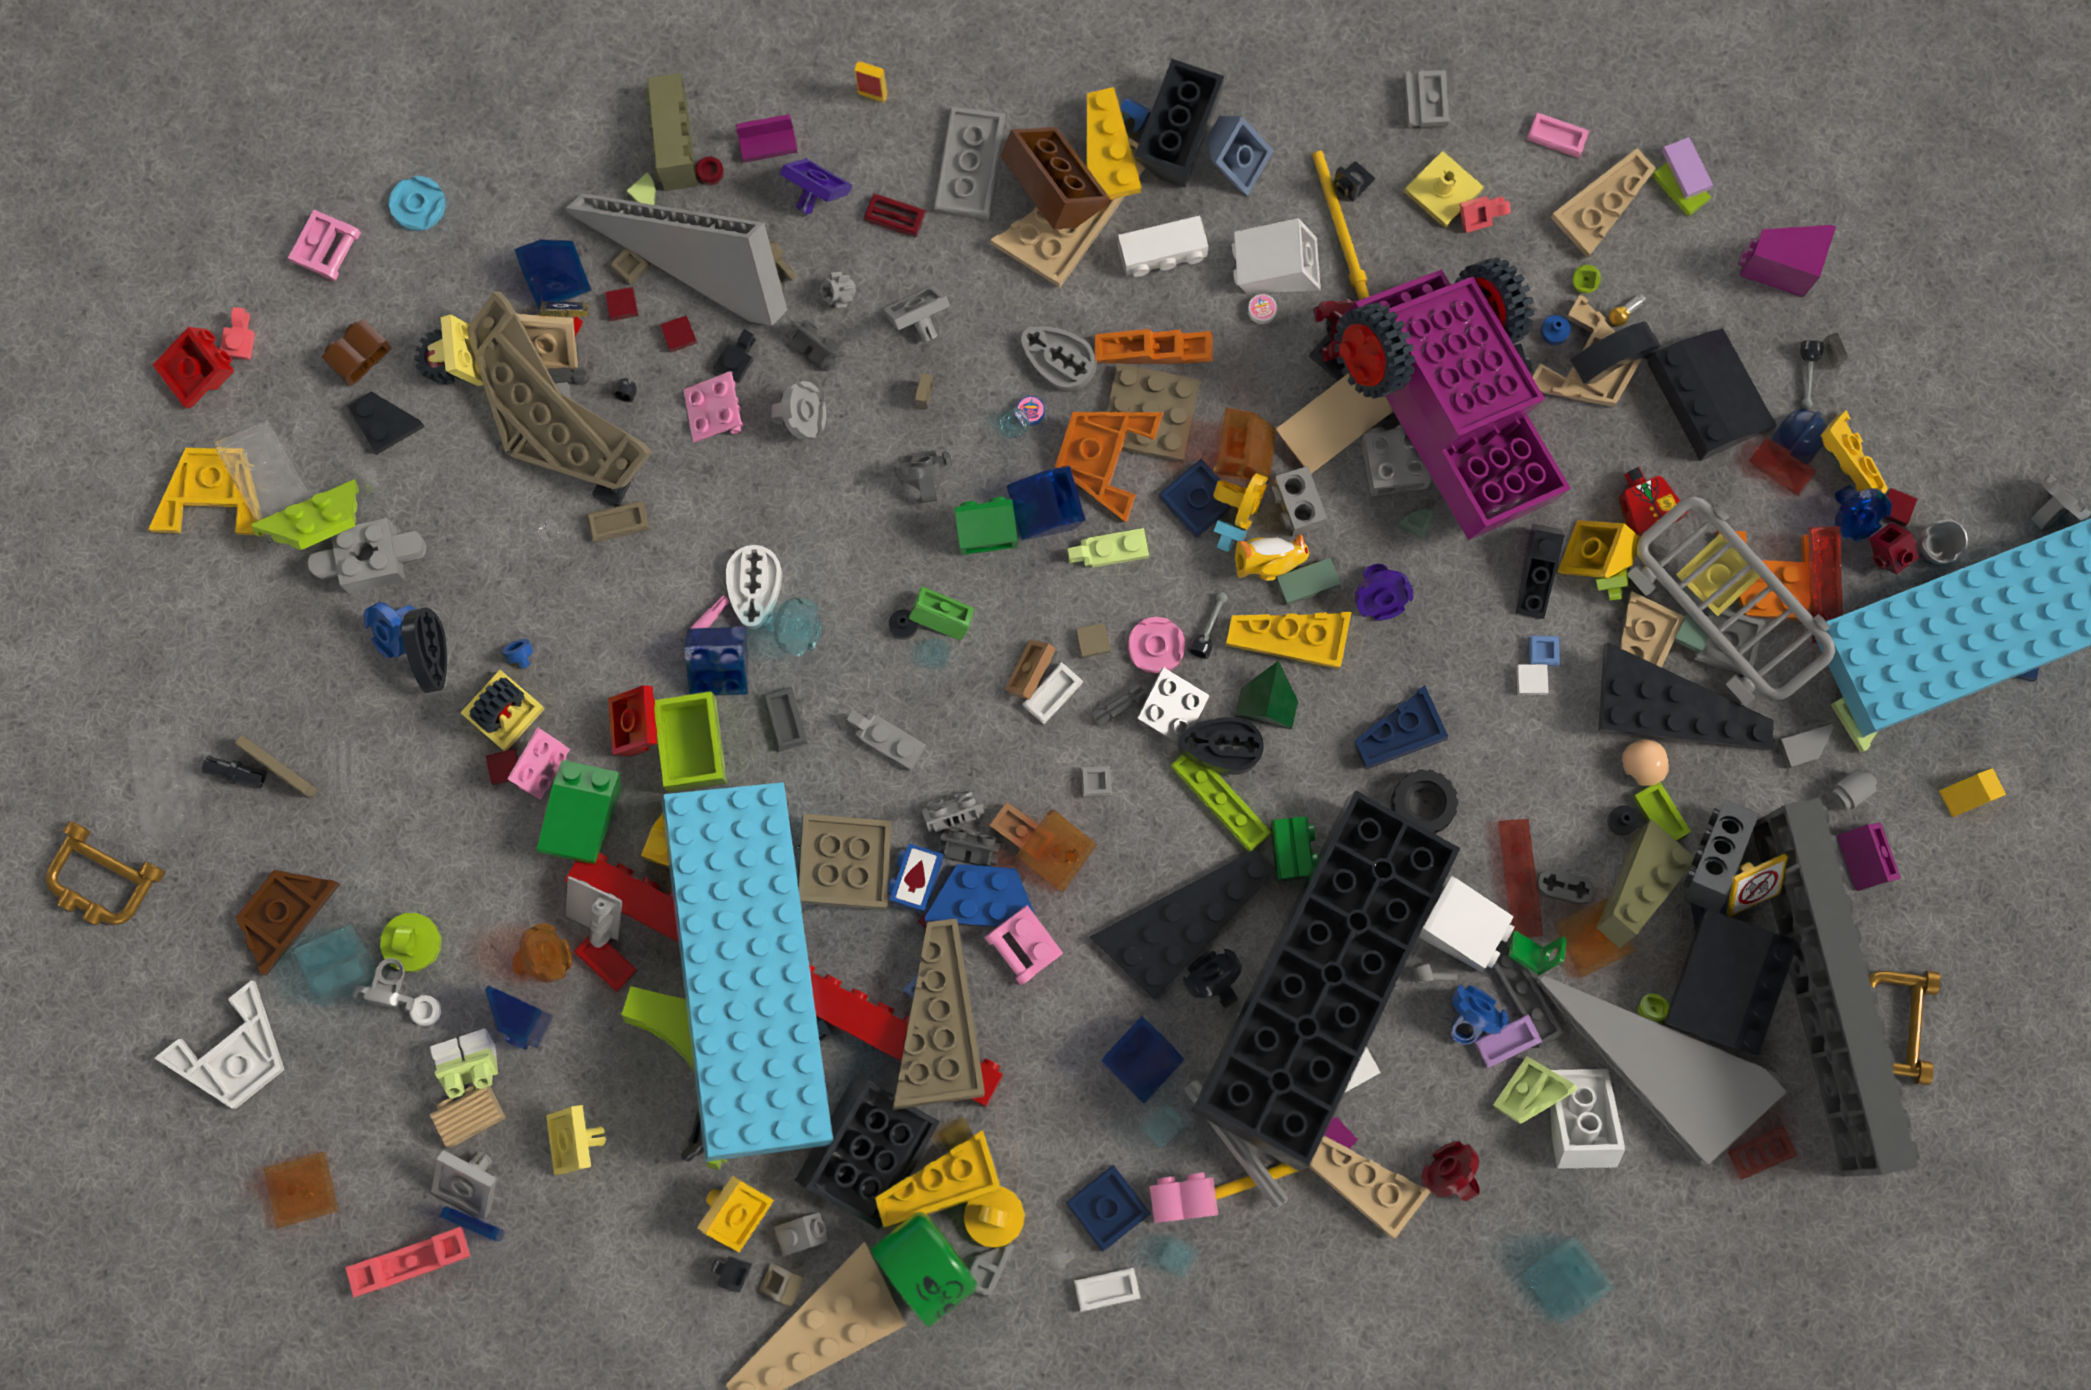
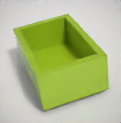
M705 692L655 700V721L663 787L671 793L727 784L717 701L713 693Z

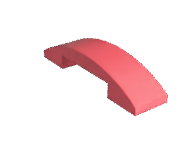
M458 1227L422 1242L346 1267V1272L353 1297H358L470 1257V1252L463 1228Z

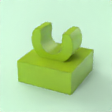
M1626 568L1610 578L1596 577L1598 591L1608 589L1610 601L1622 599V587L1628 586V569Z

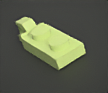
M1144 528L1090 537L1081 540V546L1067 549L1069 563L1084 561L1085 567L1092 566V568L1149 558Z

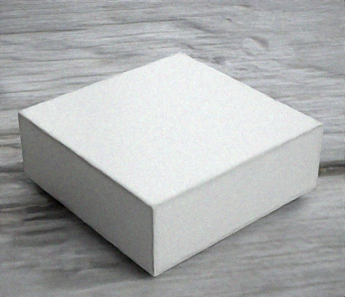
M1547 664L1517 665V695H1547L1549 693Z

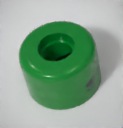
M924 1212L914 1213L870 1248V1251L888 1278L928 1328L974 1293L977 1288V1281L939 1228Z

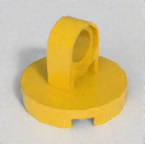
M1256 473L1247 489L1227 481L1217 482L1213 493L1214 498L1239 508L1235 527L1247 531L1251 526L1252 521L1248 520L1250 514L1253 515L1254 512L1257 513L1267 487L1264 483H1266L1268 477Z
M1001 1187L1002 1190L968 1201L965 1207L964 1222L967 1232L976 1242L985 1247L998 1248L1011 1243L1018 1237L1024 1226L1025 1213L1021 1201L1014 1192L1004 1187Z

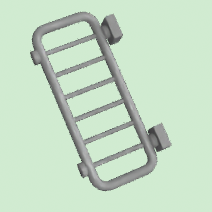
M1685 498L1639 538L1636 547L1637 555L1645 567L1643 569L1639 565L1634 567L1627 574L1628 577L1646 596L1658 587L1654 583L1656 580L1665 587L1744 675L1740 678L1736 674L1727 681L1726 685L1745 706L1756 698L1753 692L1756 689L1764 697L1771 700H1783L1791 696L1833 659L1835 644L1831 636L1826 632L1831 628L1821 615L1818 614L1816 617H1813L1729 526L1726 520L1730 516L1719 504L1713 508L1702 498ZM1693 508L1698 509L1708 521L1658 563L1649 553V544L1686 511ZM1713 525L1728 542L1681 583L1677 584L1662 567L1708 527ZM1733 547L1748 564L1697 606L1682 589L1729 548ZM1753 569L1768 586L1717 628L1702 610L1749 570ZM1773 591L1788 609L1737 650L1722 632L1768 593ZM1793 613L1808 631L1757 672L1742 654ZM1813 635L1823 646L1822 654L1783 687L1778 689L1770 687L1762 676Z

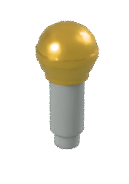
M1640 294L1632 298L1624 306L1613 308L1609 313L1611 324L1618 327L1624 326L1630 314L1643 305V302L1646 300L1645 296Z

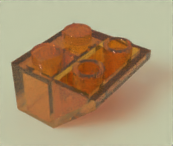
M1226 407L1219 424L1213 473L1250 480L1258 473L1268 477L1266 483H1269L1276 428L1254 412Z

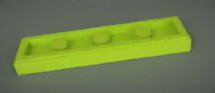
M1183 754L1171 764L1170 767L1248 852L1253 851L1271 835L1272 832L1216 771L1206 769L1192 762Z

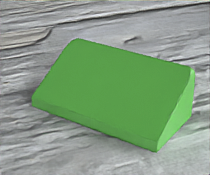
M921 586L909 619L955 639L962 640L969 629L974 608Z

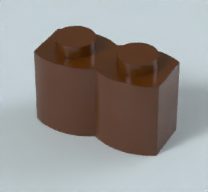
M365 319L350 324L343 338L331 342L325 348L322 358L334 372L349 386H352L366 375L371 367L388 354L392 347Z

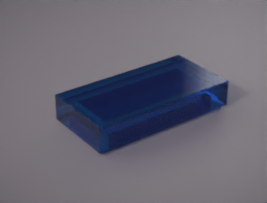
M443 1207L439 1216L494 1241L501 1242L505 1233L501 1228L452 1207Z

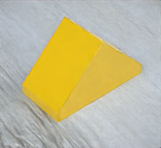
M1993 768L1939 791L1952 817L2006 795Z

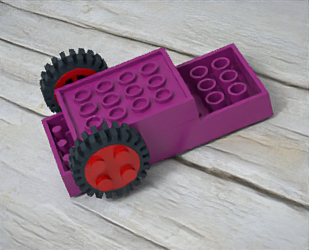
M1497 257L1493 259L1488 258L1465 267L1459 273L1461 277L1456 278L1455 283L1452 285L1441 269L1356 301L1339 319L1340 323L1335 328L1339 332L1334 334V340L1340 342V344L1334 345L1335 352H1340L1341 355L1337 358L1338 364L1344 363L1345 368L1341 371L1343 375H1350L1347 380L1350 385L1356 384L1355 390L1358 393L1363 392V396L1367 398L1370 396L1372 399L1386 397L1468 541L1552 504L1571 489L1528 416L1545 398L1513 345L1523 340L1524 336L1530 332L1528 327L1532 326L1533 320L1529 317L1534 315V309L1529 308L1528 305L1534 303L1533 297H1526L1525 292L1530 291L1528 285L1522 287L1521 282L1525 279L1522 274L1515 276L1518 269L1514 265L1509 267L1507 260L1500 261V258Z

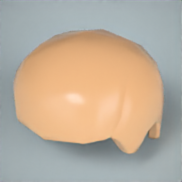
M1639 739L1628 745L1622 754L1625 773L1634 777L1639 785H1656L1664 780L1669 772L1666 750L1656 741Z

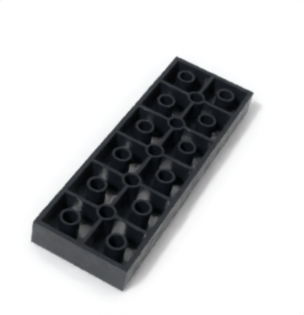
M1355 790L1345 800L1191 1111L1298 1171L1308 1168L1459 853L1460 847Z

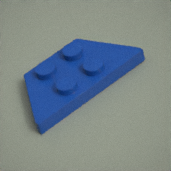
M957 864L926 914L925 921L932 922L957 918L958 925L997 928L1026 905L1030 907L1033 913L1034 910L1016 868Z

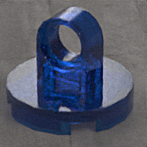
M1847 485L1835 492L1836 500L1842 506L1835 516L1834 526L1838 533L1846 540L1847 538H1852L1854 541H1860L1870 537L1882 527L1879 522L1885 515L1889 517L1891 514L1892 503L1883 491L1877 488L1857 492L1854 487Z

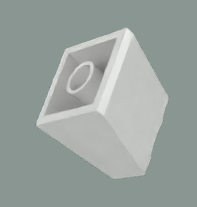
M1299 218L1234 232L1235 242L1232 243V252L1237 266L1233 273L1236 285L1247 294L1320 290L1317 237Z
M1451 876L1425 923L1419 938L1474 969L1483 972L1486 966L1492 968L1498 959L1500 952L1496 951L1500 940L1507 942L1514 929V926L1510 925L1513 916Z

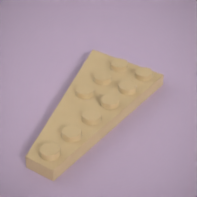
M1128 139L1134 158L1139 144L1132 139ZM1134 159L1138 176H1140L1145 167ZM1124 197L1111 199L1106 207L1080 226L1068 229L1053 230L1036 206L1034 211L1023 219L1015 221L1001 235L997 234L990 240V244L1061 288Z
M866 1241L726 1384L728 1390H784L906 1326Z

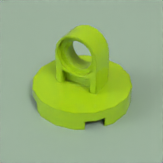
M404 913L394 917L385 926L381 934L380 949L384 959L394 958L399 960L405 972H418L436 960L441 950L442 937L437 926L430 918L418 913ZM389 964L391 967L399 970L397 965Z

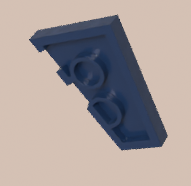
M1424 685L1413 697L1401 703L1385 719H1381L1358 737L1354 745L1365 770L1446 741L1448 734Z

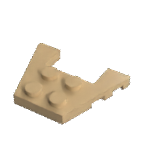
M1580 294L1566 319L1592 333L1583 348L1585 350L1615 331L1604 321L1606 318L1599 311L1596 312L1588 304V300ZM1642 358L1619 367L1595 384H1584L1574 366L1568 376L1564 377L1540 364L1533 375V379L1541 393L1614 407Z

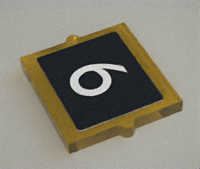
M542 301L540 316L588 317L589 302Z

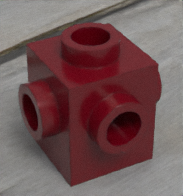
M1892 522L1869 538L1874 554L1873 561L1881 569H1887L1897 575L1919 558L1915 547L1916 541L1911 532Z

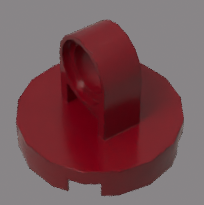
M1453 1141L1445 1144L1433 1153L1432 1156L1435 1160L1431 1163L1430 1167L1425 1164L1422 1172V1181L1424 1186L1436 1197H1447L1457 1194L1460 1199L1466 1202L1480 1195V1187L1474 1177L1478 1170L1480 1159L1477 1152L1468 1143L1463 1145L1460 1141Z

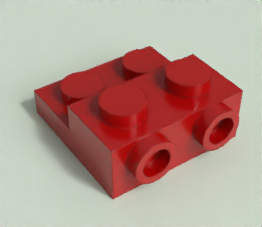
M187 327L153 364V367L185 408H192L209 389L217 390L235 371L230 365L232 362L230 355L223 350H218L214 344L216 337L205 328Z
M642 685L608 698L612 755L632 757L649 751L650 746L657 744L653 686Z

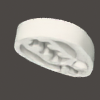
M749 545L740 548L730 557L726 567V585L729 599L741 623L748 629L761 627L769 617L777 602L782 581V568L778 558L771 550L759 545ZM753 553H758L759 558H762V560L757 561V569L762 574L756 576V582L761 588L756 589L755 594H751L750 590L746 588V586H750L752 583L750 575L747 574V572L752 571V564L747 558H752ZM754 601L755 611L760 616L755 617L754 622H750L745 614L750 613L751 603Z

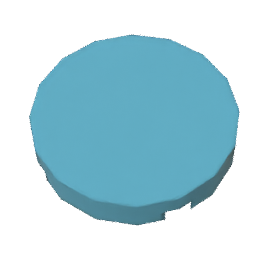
M414 176L412 177L413 179L408 180L404 179L393 188L388 200L390 212L395 221L403 228L412 231L427 230L436 225L442 218L446 208L445 196L438 184L430 178Z

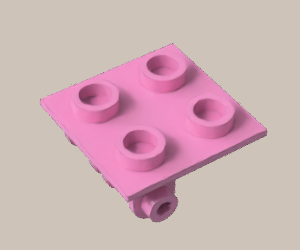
M731 371L683 389L693 443L730 430L731 434L742 432L743 422L739 414V399L736 397V383L733 381Z
M537 727L507 779L516 784L521 790L541 800L544 793L550 788L551 781L556 775L561 761L566 760L570 749Z

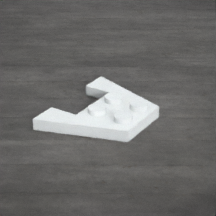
M253 980L228 999L245 1023L198 1060L183 1039H177L155 1057L156 1060L232 1109H237L285 1070L256 982Z

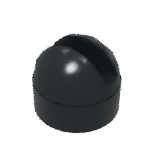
M621 378L614 385L612 395L618 400L631 403L636 395V384L633 381L628 383V378Z

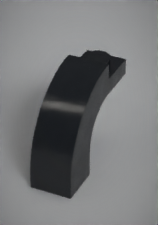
M1640 322L1599 340L1574 356L1570 361L1584 384H1595L1614 370L1631 361L1651 358L1661 345L1647 322Z

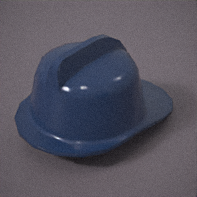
M1804 409L1793 411L1775 431L1769 442V452L1782 468L1787 470L1803 468L1812 461L1824 444L1820 435L1827 428V425L1821 417L1822 413L1820 411L1813 412Z

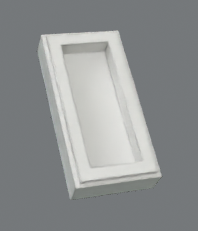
M1061 662L1035 690L1030 700L1027 699L1022 706L1045 725L1083 684V681Z
M1134 1267L1074 1281L1080 1312L1140 1299Z

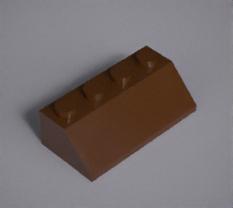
M1057 127L1011 129L1000 157L1053 230L1077 228L1110 203V197Z

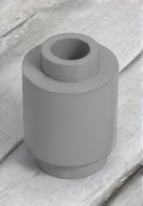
M1856 769L1835 784L1834 790L1830 792V795L1840 809L1844 811L1849 808L1854 809L1876 793L1875 785H1877V781L1869 771Z

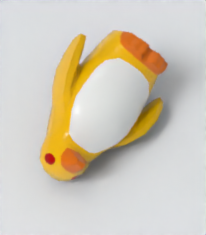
M1298 534L1292 542H1287L1281 538L1262 537L1253 538L1248 541H1237L1235 562L1238 578L1246 577L1249 574H1259L1261 579L1271 581L1275 580L1276 576L1285 574L1304 563L1308 559L1310 552L1303 536Z

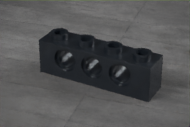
M1726 799L1720 810L1714 808L1708 821V825L1713 826L1712 830L1706 828L1700 841V845L1705 846L1704 850L1698 848L1691 864L1696 869L1695 871L1689 870L1683 886L1688 887L1684 900L1719 914L1730 891L1733 877L1736 875L1759 813Z

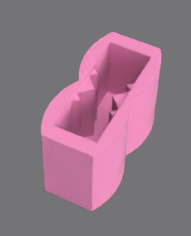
M1205 1173L1186 1175L1187 1181L1176 1182L1175 1176L1157 1179L1158 1185L1150 1186L1154 1223L1218 1215L1214 1179L1205 1178Z

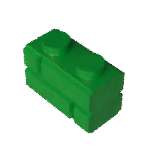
M1306 816L1272 820L1270 829L1272 832L1275 868L1277 869V882L1307 879L1318 857L1317 853H1312L1311 841H1315L1314 825L1308 824Z

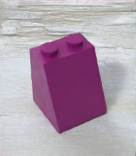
M1818 225L1762 229L1757 238L1752 237L1750 239L1747 249L1744 248L1739 257L1738 265L1742 266L1739 276L1804 297L1821 276L1837 226Z

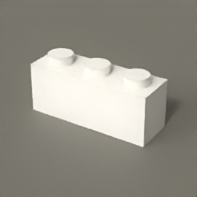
M1200 216L1118 235L1117 243L1125 275L1133 274L1134 277L1144 276L1149 273V270L1157 268L1169 270L1178 263H1198L1204 257H1207L1209 247Z

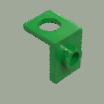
M1515 931L1511 934L1509 957L1537 975H1541L1564 962L1566 938L1562 936L1542 947L1518 931ZM1558 948L1557 954L1554 957V959L1549 961V956L1554 949Z

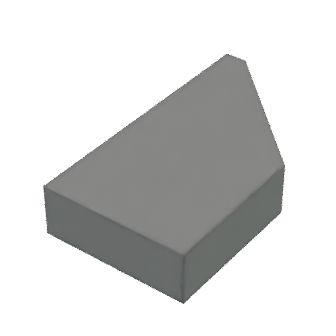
M1830 724L1779 740L1778 742L1788 769L1819 759L1834 729L1833 725Z
M1007 1244L975 1257L970 1271L977 1281L976 1292L991 1298L1013 1250V1244Z

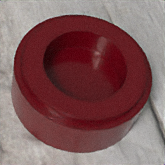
M707 156L698 161L695 171L701 183L711 186L718 184L723 179L724 168L718 158Z

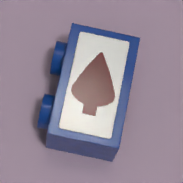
M910 843L907 850L901 849L896 866L901 867L898 877H892L888 887L891 903L925 913L944 859L943 854Z

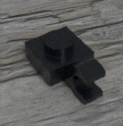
M744 329L738 338L736 347L727 344L714 365V370L721 374L731 371L733 380L740 383L753 362L752 356L748 355L756 342L754 334Z

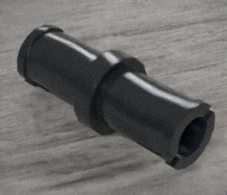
M209 755L206 756V760H204L202 765L203 774L225 778L228 783L235 784L240 782L259 789L263 787V784L260 783H264L267 774L265 770L243 766L240 761L234 760L229 762Z

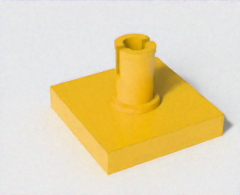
M732 1175L722 1191L713 1189L708 1193L706 1203L711 1208L697 1228L704 1234L740 1252L774 1200Z

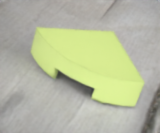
M645 173L627 192L636 202L654 205L655 185L651 176Z

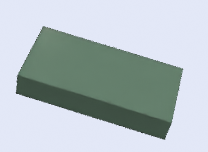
M1331 558L1276 577L1286 605L1341 585Z

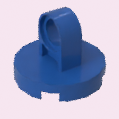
M378 602L364 611L365 628L371 627L375 636L371 638V641L386 658L390 659L394 656L397 658L406 653L402 637V622L408 611L415 610L412 605H407L394 611L386 603Z
M1459 985L1451 997L1453 1006L1458 1011L1451 1022V1035L1457 1043H1473L1482 1031L1499 1034L1509 1021L1504 1009L1500 1013L1494 1007L1497 1001L1475 986L1469 985L1464 989L1463 985ZM1467 1023L1473 1027V1031L1470 1034L1463 1035L1456 1028L1459 1024Z

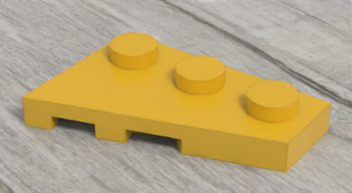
M1845 410L1832 420L1820 436L1825 448L1829 452H1833L1838 459L1842 471L1855 482L1858 493L1872 505L1881 500L1888 487L1873 459L1869 456H1864L1861 446L1863 440L1858 432L1854 434L1851 432L1846 422L1851 418Z

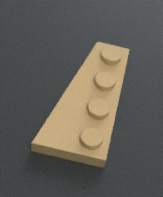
M1637 148L1555 211L1551 218L1588 259L1656 168Z
M1632 591L1628 598L1620 648L1662 667L1685 616Z
M1325 1136L1309 1166L1391 1239L1397 1237L1430 1193L1427 1188L1409 1181L1398 1173L1391 1172L1380 1164L1356 1154L1351 1149Z

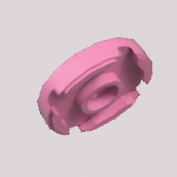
M1155 616L1143 619L1134 627L1129 634L1127 649L1130 659L1137 668L1145 673L1159 675L1162 667L1171 671L1178 666L1184 656L1186 643L1183 632L1179 627L1167 618Z

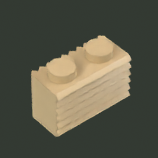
M472 1085L464 1090L465 1096L454 1101L449 1098L436 1105L437 1111L430 1114L446 1147L452 1148L506 1119L490 1086L480 1089Z

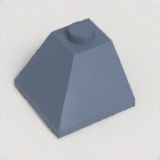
M1219 116L1206 138L1211 160L1244 196H1248L1274 150L1243 116Z

